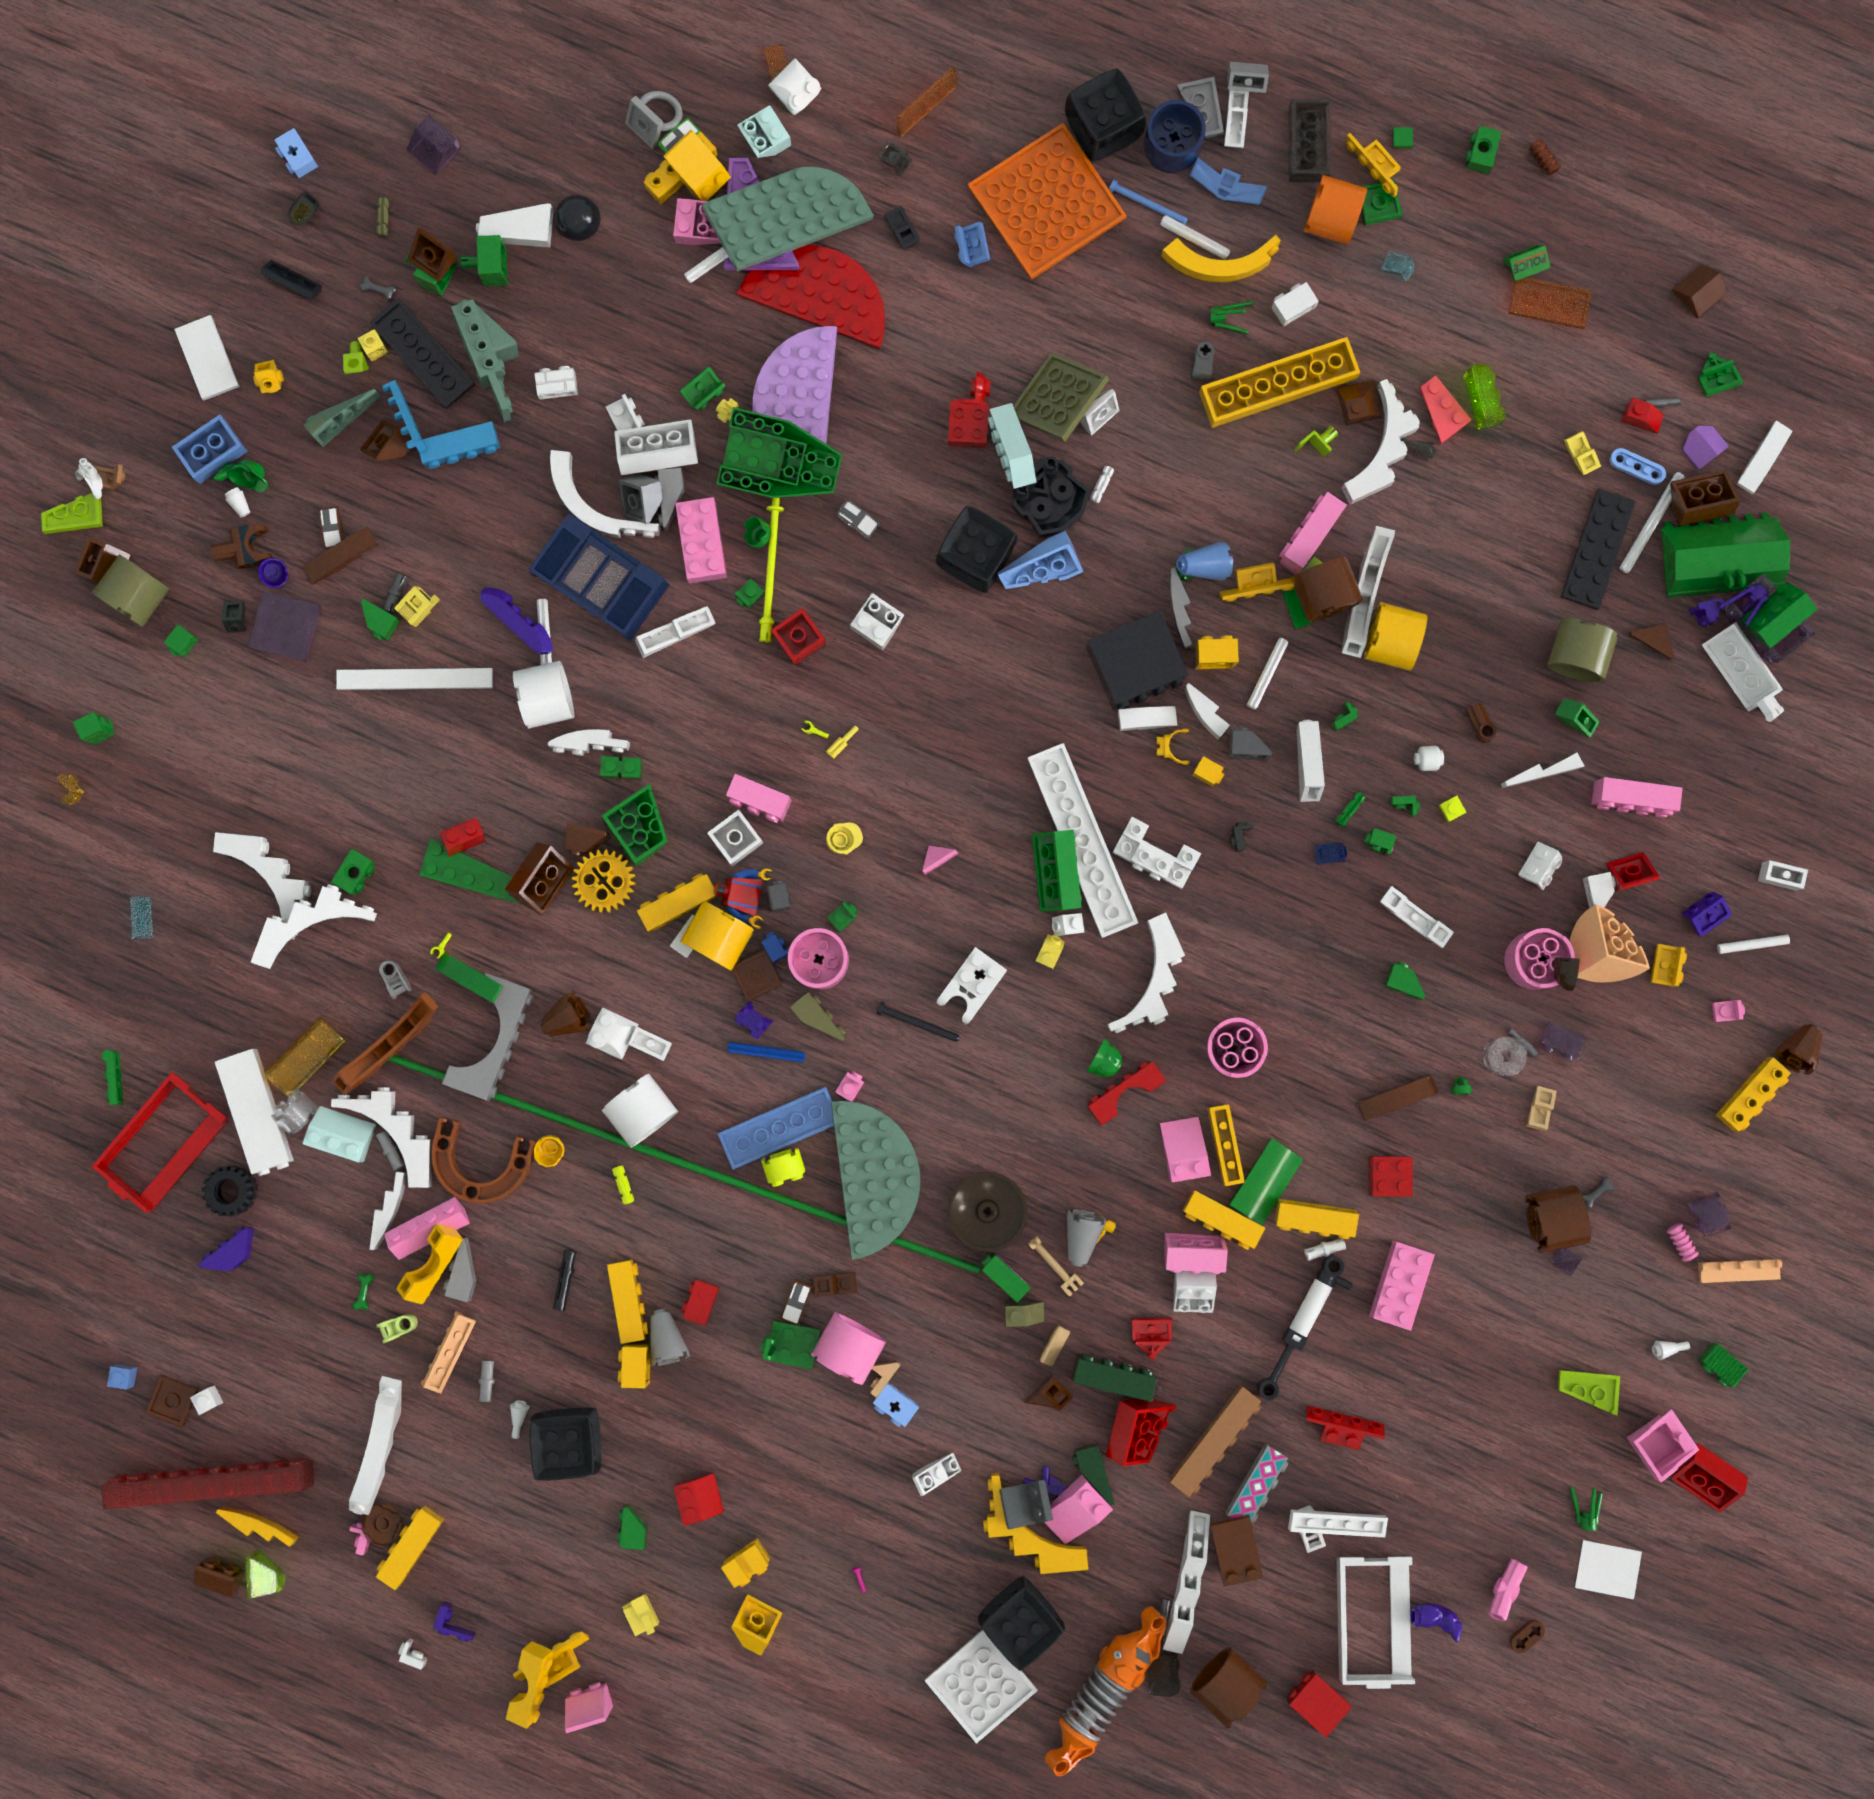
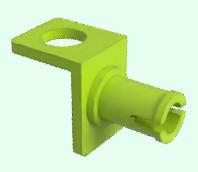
M351 342L349 344L350 353L343 354L344 373L349 374L369 370L360 342Z
M1330 426L1319 436L1314 430L1297 445L1294 451L1297 452L1309 441L1323 457H1326L1332 450L1328 443L1338 436V432L1335 430L1330 434L1334 427Z

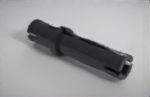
M564 1250L562 1264L558 1270L560 1274L553 1305L555 1310L565 1311L570 1281L575 1271L573 1266L577 1252L573 1250Z

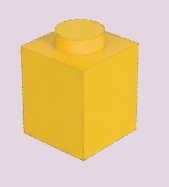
M1203 756L1192 776L1213 787L1215 783L1219 784L1224 776L1222 770L1224 767Z

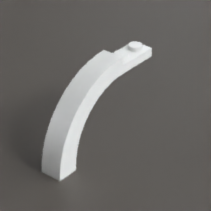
M551 450V473L556 490L563 503L575 518L599 534L611 538L620 539L621 532L629 536H635V533L643 534V537L646 538L660 536L661 528L659 524H644L614 519L593 510L582 500L575 488L572 476L573 456L571 453Z

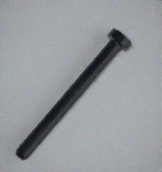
M882 1001L876 1012L877 1015L881 1016V1013L954 1042H957L960 1037L956 1033L886 1007Z

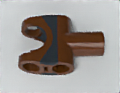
M244 525L231 528V541L211 545L210 551L214 562L235 558L236 568L246 569L257 567L261 561L272 558L271 553L255 552L253 549L254 541L262 534L268 532L267 526Z

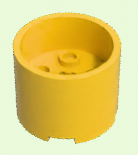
M1380 602L1374 614L1376 619L1373 620L1368 633L1364 659L1411 671L1423 642L1427 625V614Z
M704 901L680 942L732 971L751 938L754 929Z

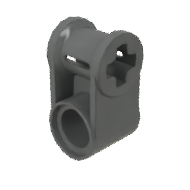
M1204 341L1197 346L1194 353L1191 379L1211 380L1214 347L1210 342ZM1202 349H1205L1206 356L1203 355Z

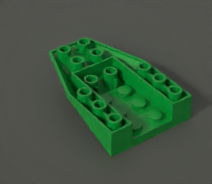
M733 407L729 423L731 429L724 461L720 465L717 485L770 498L834 493L843 454L791 421Z

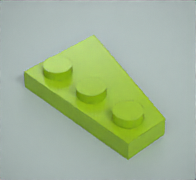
M93 493L84 497L81 495L75 498V501L66 505L61 504L41 513L42 532L44 534L103 527L101 498L96 499Z

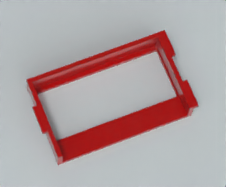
M171 1072L91 1167L109 1182L107 1186L123 1200L128 1198L145 1213L152 1212L226 1125L229 1119L211 1103L206 1102L193 1091L191 1086L178 1075ZM177 1086L207 1111L209 1115L143 1193L139 1195L107 1167Z

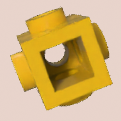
M271 360L255 364L254 383L256 387H260L261 393H274L280 390L281 382L284 381L282 371L277 369L275 361Z

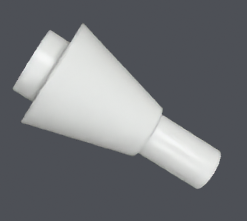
M1655 1341L1652 1346L1653 1355L1658 1360H1663L1678 1351L1690 1349L1688 1341L1681 1343Z
M517 1400L510 1404L513 1425L512 1438L515 1439L520 1437L521 1426L530 1408L525 1401Z

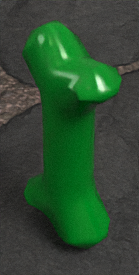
M359 1274L357 1275L361 1283L359 1296L352 1306L354 1310L360 1308L367 1310L370 1308L366 1302L368 1286L374 1280V1276L372 1274L366 1276Z

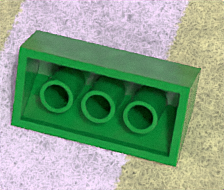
M1074 830L1032 834L1040 912L1082 908Z

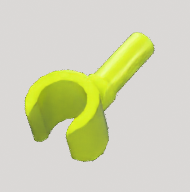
M805 721L806 724L811 726L809 730L801 728L806 734L814 733L826 739L829 734L815 728L810 721Z
M447 933L439 946L431 949L430 954H434L435 950L438 949L440 954L437 958H441L445 953L444 947L452 935Z

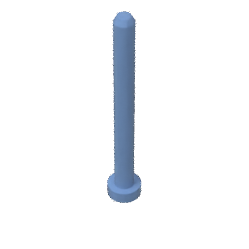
M1113 179L1109 187L1111 193L1115 191L1164 216L1167 215L1182 224H1186L1188 220L1186 217L1117 184L1118 180Z

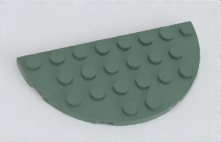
M836 1101L831 1102L850 1255L851 1260L882 1250L905 1229L918 1202L920 1169L910 1140L891 1118L864 1104Z

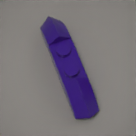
M483 588L481 602L532 650L541 655L553 652L552 643L545 628L540 623L533 626L535 622L528 616L524 618L520 614L522 610L512 603L513 597L499 589Z

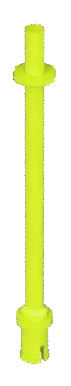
M772 498V506H767V510L771 512V535L768 547L763 617L759 619V624L761 625L759 641H765V643L772 642L771 629L774 625L771 610L779 513L784 511V508L779 506L780 498Z

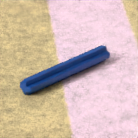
M729 1042L727 1047L729 1053L795 1062H804L805 1053L801 1051Z

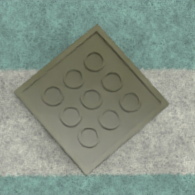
M1051 352L1013 407L1019 422L1065 442L1110 379L1103 373Z

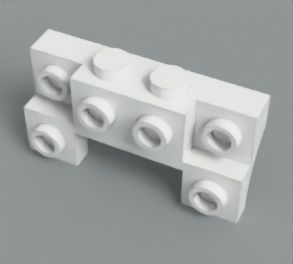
M1131 817L1112 853L1132 863L1134 869L1140 872L1143 870L1149 872L1151 878L1157 881L1162 879L1182 889L1201 853L1186 845L1182 846L1177 858L1142 840L1149 825Z

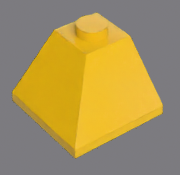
M747 1594L731 1628L743 1647L761 1656L774 1633L782 1612Z

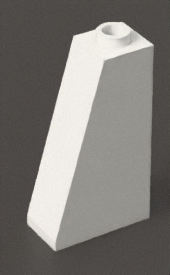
M547 203L481 216L480 223L476 224V235H500L504 244L550 248L554 214L553 207Z
M1303 720L1298 723L1296 730L1300 802L1320 801L1325 783L1319 722Z

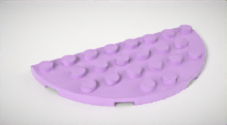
M824 326L805 330L790 337L772 352L757 377L753 394L754 412L791 421L822 442L827 443L837 326Z

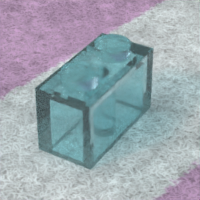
M130 897L131 940L152 939L151 897Z

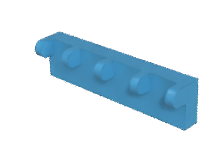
M396 380L383 385L382 389L384 392L392 391L393 397L388 399L389 405L397 404L400 410L394 414L395 419H404L406 424L405 427L400 429L401 434L407 435L410 433L412 440L406 442L407 448L416 447L419 452L426 450Z

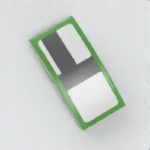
M687 118L666 134L658 142V146L666 154L690 129L696 135L700 130Z

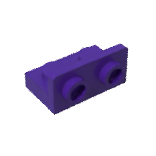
M1715 892L1704 895L1701 900L1690 905L1682 913L1685 918L1689 919L1696 934L1700 937L1732 915L1724 897Z

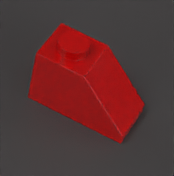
M1632 398L1625 406L1621 422L1658 434L1664 415L1651 403Z

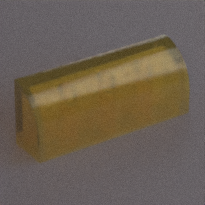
M320 1016L265 1072L266 1078L291 1098L346 1040L329 1022Z

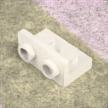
M625 394L622 395V399L606 406L617 431L645 425L640 414L636 416L633 411L636 406L632 398L627 399Z

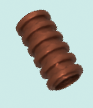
M1539 139L1529 147V151L1533 152L1532 156H1536L1535 160L1540 162L1539 166H1543L1542 170L1546 171V176H1550L1560 169L1561 164L1557 163V158L1554 159V154L1550 153L1551 149H1547L1548 145L1543 143L1544 139Z

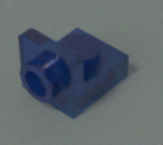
M1343 843L1315 845L1318 865L1343 863L1345 858H1347V849Z

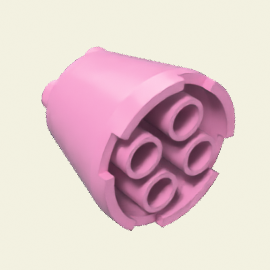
M1231 1018L1219 1023L1212 1030L1207 1043V1053L1212 1065L1220 1073L1233 1078L1247 1077L1258 1071L1264 1063L1268 1052L1267 1039L1262 1029L1252 1021L1244 1018ZM1232 1045H1237L1238 1047L1235 1053L1232 1051L1228 1052L1227 1048H1230Z

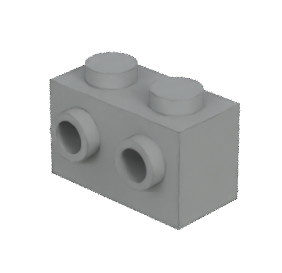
M1229 62L1227 74L1228 90L1266 93L1269 78L1268 65Z

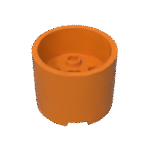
M1322 175L1310 208L1304 232L1348 246L1361 213L1367 188Z

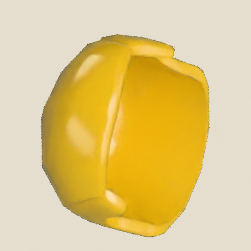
M553 1135L542 1136L534 1147V1159L539 1165L544 1167L557 1165L564 1155L563 1142Z

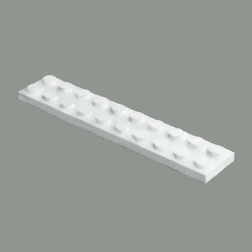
M1064 743L1028 757V762L1057 831L1074 830L1079 885L1101 938L1138 924Z

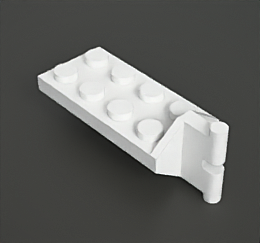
M1736 622L1702 644L1748 712L1759 707L1768 722L1773 721L1783 713V707L1774 698L1776 694L1783 690Z

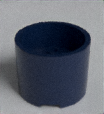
M1182 100L1164 102L1152 112L1144 138V150L1153 167L1162 172L1173 174L1185 170L1195 163L1196 158L1199 157L1206 132L1205 120L1201 112L1191 103Z

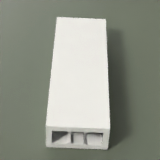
M250 1049L215 1061L251 1174L258 1173V1176H263L270 1173L269 1169L277 1167V1170L288 1167V1163L294 1161L258 1049Z

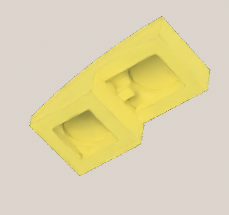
M1583 431L1564 440L1570 455L1582 475H1586L1601 467L1594 449L1590 448Z

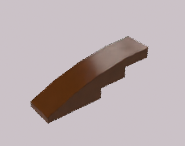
M366 527L332 546L303 566L313 585L347 567L346 564L361 557L362 553L374 548L378 544L370 529Z

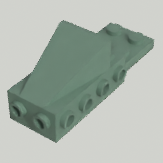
M473 299L462 300L457 305L451 307L454 322L482 390L491 389L503 421L507 422L511 420L510 413L513 410L509 396L506 395L504 390L503 376L506 373L503 363L519 357L517 343L480 309Z

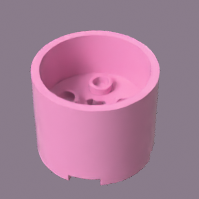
M813 928L802 932L794 939L788 952V964L793 976L801 984L811 989L824 990L835 986L843 979L848 969L849 955L843 941L835 933L827 929ZM816 955L824 956L823 964L814 963Z
M1541 928L1515 937L1506 949L1504 963L1509 977L1517 985L1525 989L1538 990L1559 985L1554 977L1555 957L1569 959L1575 958V954L1570 941L1557 931ZM1544 956L1545 960L1539 962L1538 958Z
M834 1312L811 1356L818 1357L816 1361L833 1372L847 1378L851 1377V1381L863 1385L885 1346L886 1340L860 1323Z

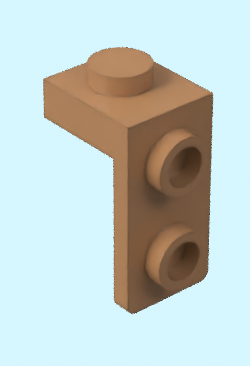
M118 464L115 469L93 466L102 479V488L115 490L121 485V482H124L125 471L122 470L123 465Z

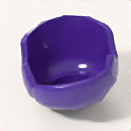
M267 558L261 561L257 569L259 580L269 588L281 587L286 583L289 576L286 565L277 558Z

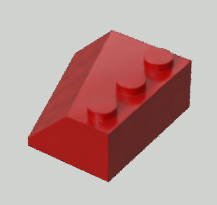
M1138 1398L1120 1400L1106 1457L1121 1466L1149 1463L1160 1441L1158 1436L1162 1428L1166 1429L1169 1423L1166 1419L1170 1411L1174 1412L1176 1405L1152 1399V1402Z

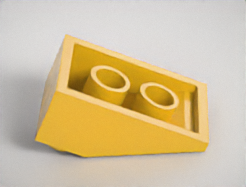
M691 129L663 156L690 193L700 201H708L731 178L719 160Z

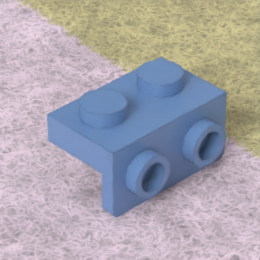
M977 222L963 228L959 225L955 226L956 233L954 237L959 246V260L969 267L989 261L990 255L983 223Z

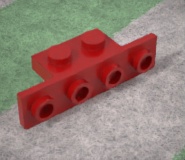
M1307 1406L1306 1421L1324 1425L1320 1435V1441L1359 1450L1364 1435L1380 1439L1385 1438L1384 1424L1377 1421H1369L1356 1416L1323 1410L1319 1407Z

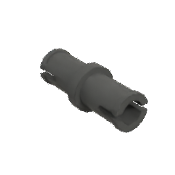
M395 574L391 589L387 591L388 597L382 610L395 614L394 608L397 606L399 599H402V591L408 579L406 576L402 577L401 574Z

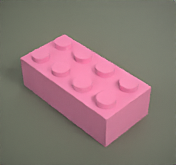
M1329 492L1325 496L1320 495L1312 507L1314 512L1309 511L1301 523L1303 528L1298 527L1290 539L1293 543L1290 544L1288 542L1279 555L1282 558L1279 564L1293 574H1299L1347 504Z
M714 497L675 503L686 576L689 584L727 578Z
M1603 777L1594 782L1591 805H1596L1597 809L1601 810L1617 808V812L1627 813L1629 810H1633L1638 815L1655 813V817L1667 818V815L1672 816L1673 813L1680 811L1683 788Z
M1392 1241L1369 1316L1411 1331L1435 1254Z

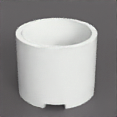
M561 661L513 671L514 687L517 688V702L525 726L527 725L528 729L574 718L572 696Z
M650 1074L643 1076L636 1081V1084L623 1090L602 1109V1112L630 1148L642 1142L678 1113V1110Z

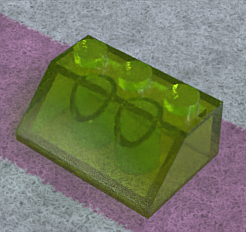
M1473 364L1463 377L1477 429L1479 431L1500 426L1506 418L1505 409L1500 405L1501 395L1499 389H1496L1495 372L1491 371L1490 365Z

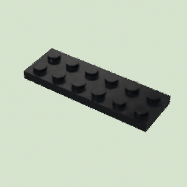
M399 298L370 322L372 327L446 410L475 386L472 379Z
M1600 488L1597 490L1561 598L1595 610L1600 608L1636 501Z

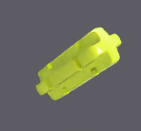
M618 1166L613 1168L612 1171L614 1176L617 1177L615 1180L619 1192L623 1195L621 1197L623 1204L632 1203L634 1197L633 1194H630L631 1188L627 1176H624V1167Z

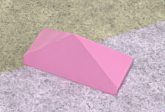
M928 846L923 874H928L957 856L958 852L955 849Z

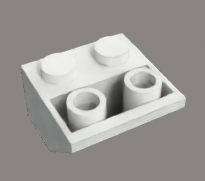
M872 593L850 624V628L883 651L897 630L904 614Z
M1189 1271L1175 1273L1173 1312L1213 1313L1217 1289L1216 1274L1209 1272L1191 1273Z

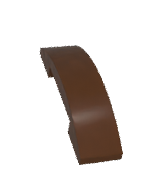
M1430 1074L1357 1103L1364 1121L1425 1099L1438 1093Z

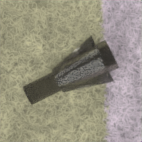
M1406 438L1401 439L1407 448H1410L1426 461L1429 458L1432 459L1436 452L1434 443L1411 441Z

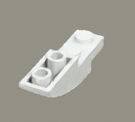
M597 729L567 733L549 741L548 746L553 748V752L564 753L567 750L572 751L574 755L584 756V753L590 752V746H593L592 749L604 751V748H610L612 752L623 753L624 750L629 751L630 743L626 740L612 739L610 730Z

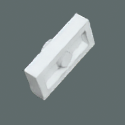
M636 1026L628 1045L664 1061L672 1043Z

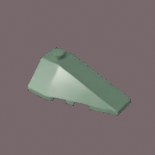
M372 389L310 416L303 426L324 447L381 396L375 389Z

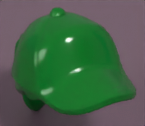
M251 460L240 461L236 464L228 463L213 477L216 481H223L229 478L238 486L247 487L249 490L253 489L260 493L268 488V482L264 479L265 471L263 467Z

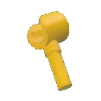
M1110 1220L1106 1221L1097 1243L1105 1235L1106 1231L1113 1233L1116 1223Z

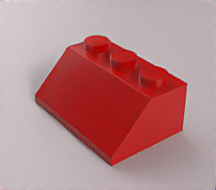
M1698 1443L1696 1446L1699 1451L1678 1467V1470L1671 1475L1670 1479L1721 1513L1745 1494L1748 1477Z

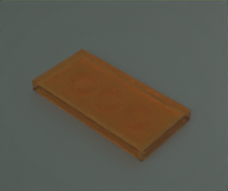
M951 67L896 117L897 133L900 137L905 135L957 88L958 72L954 67Z
M1525 277L1514 283L1508 314L1584 329L1592 291Z

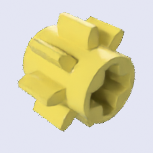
M732 398L729 401L723 399L716 408L718 418L724 423L727 420L730 421L733 407H738V403Z

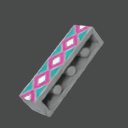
M1265 1443L1226 1509L1225 1513L1227 1516L1233 1519L1249 1515L1253 1525L1258 1518L1257 1511L1260 1506L1263 1508L1268 1500L1267 1494L1270 1489L1273 1490L1276 1487L1278 1475L1286 1470L1288 1457Z

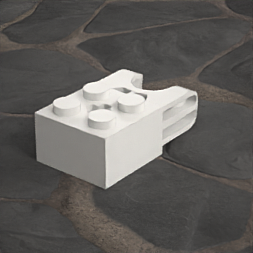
M975 947L937 999V1004L943 1006L955 996L965 999L967 1010L962 1017V1022L967 1025L1007 970ZM982 970L985 978L977 980L974 972Z

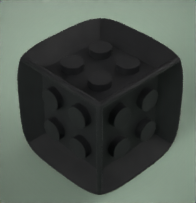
M1118 68L1106 71L1073 90L1066 98L1065 114L1068 123L1082 149L1093 162L1102 160L1135 142L1144 133L1146 116L1143 107L1127 78Z
M965 506L947 533L939 553L936 555V564L946 573L966 585L987 593L998 578V572L1007 563L1013 547L1017 543L1018 536L1009 527L976 508Z
M581 1407L550 1410L536 1413L530 1418V1454L535 1480L551 1481L582 1478L596 1475L601 1470L602 1447L597 1408Z
M1024 1575L1008 1585L978 1615V1623L987 1637L1018 1671L1023 1670L1038 1659L1065 1631V1624L1055 1609Z

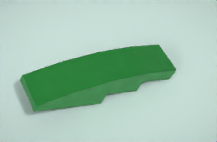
M446 952L435 970L492 1003L495 1002L503 988L501 984Z

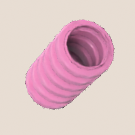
M1678 1223L1668 1228L1666 1232L1670 1234V1239L1674 1240L1672 1243L1676 1245V1250L1680 1251L1678 1254L1683 1257L1682 1261L1687 1262L1697 1257L1699 1253L1695 1251L1696 1247L1692 1246V1240L1688 1239L1689 1235H1686V1229L1682 1228L1683 1224Z

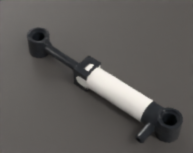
M1331 1255L1324 1258L1322 1267L1290 1327H1287L1282 1337V1340L1288 1343L1270 1378H1263L1257 1385V1391L1264 1399L1273 1400L1278 1396L1279 1387L1277 1380L1295 1347L1302 1351L1308 1340L1307 1336L1335 1283L1347 1290L1352 1288L1353 1284L1339 1276L1345 1268L1343 1261L1339 1257ZM1331 1261H1336L1338 1264L1335 1271L1329 1270L1328 1266ZM1271 1384L1273 1386L1272 1392L1264 1394V1386Z

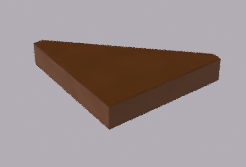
M1666 624L1629 632L1630 636L1643 642L1644 645L1652 650L1661 653L1669 660L1674 659Z

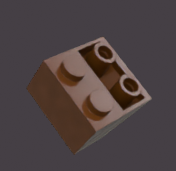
M88 537L74 573L81 578L98 584L119 554L129 561L132 555Z
M216 1557L206 1558L195 1567L194 1585L232 1598L238 1593L245 1570L240 1569V1566L234 1563H222L221 1559Z

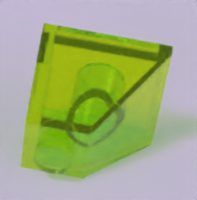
M256 1550L245 1558L248 1599L278 1593L282 1590L285 1584L284 1574H281V1568L261 1550Z

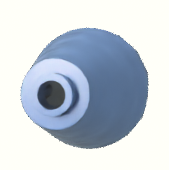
M1217 542L1180 555L1176 566L1183 575L1225 581L1226 577L1231 576L1233 570V556H1229L1228 550H1230V547L1226 543Z

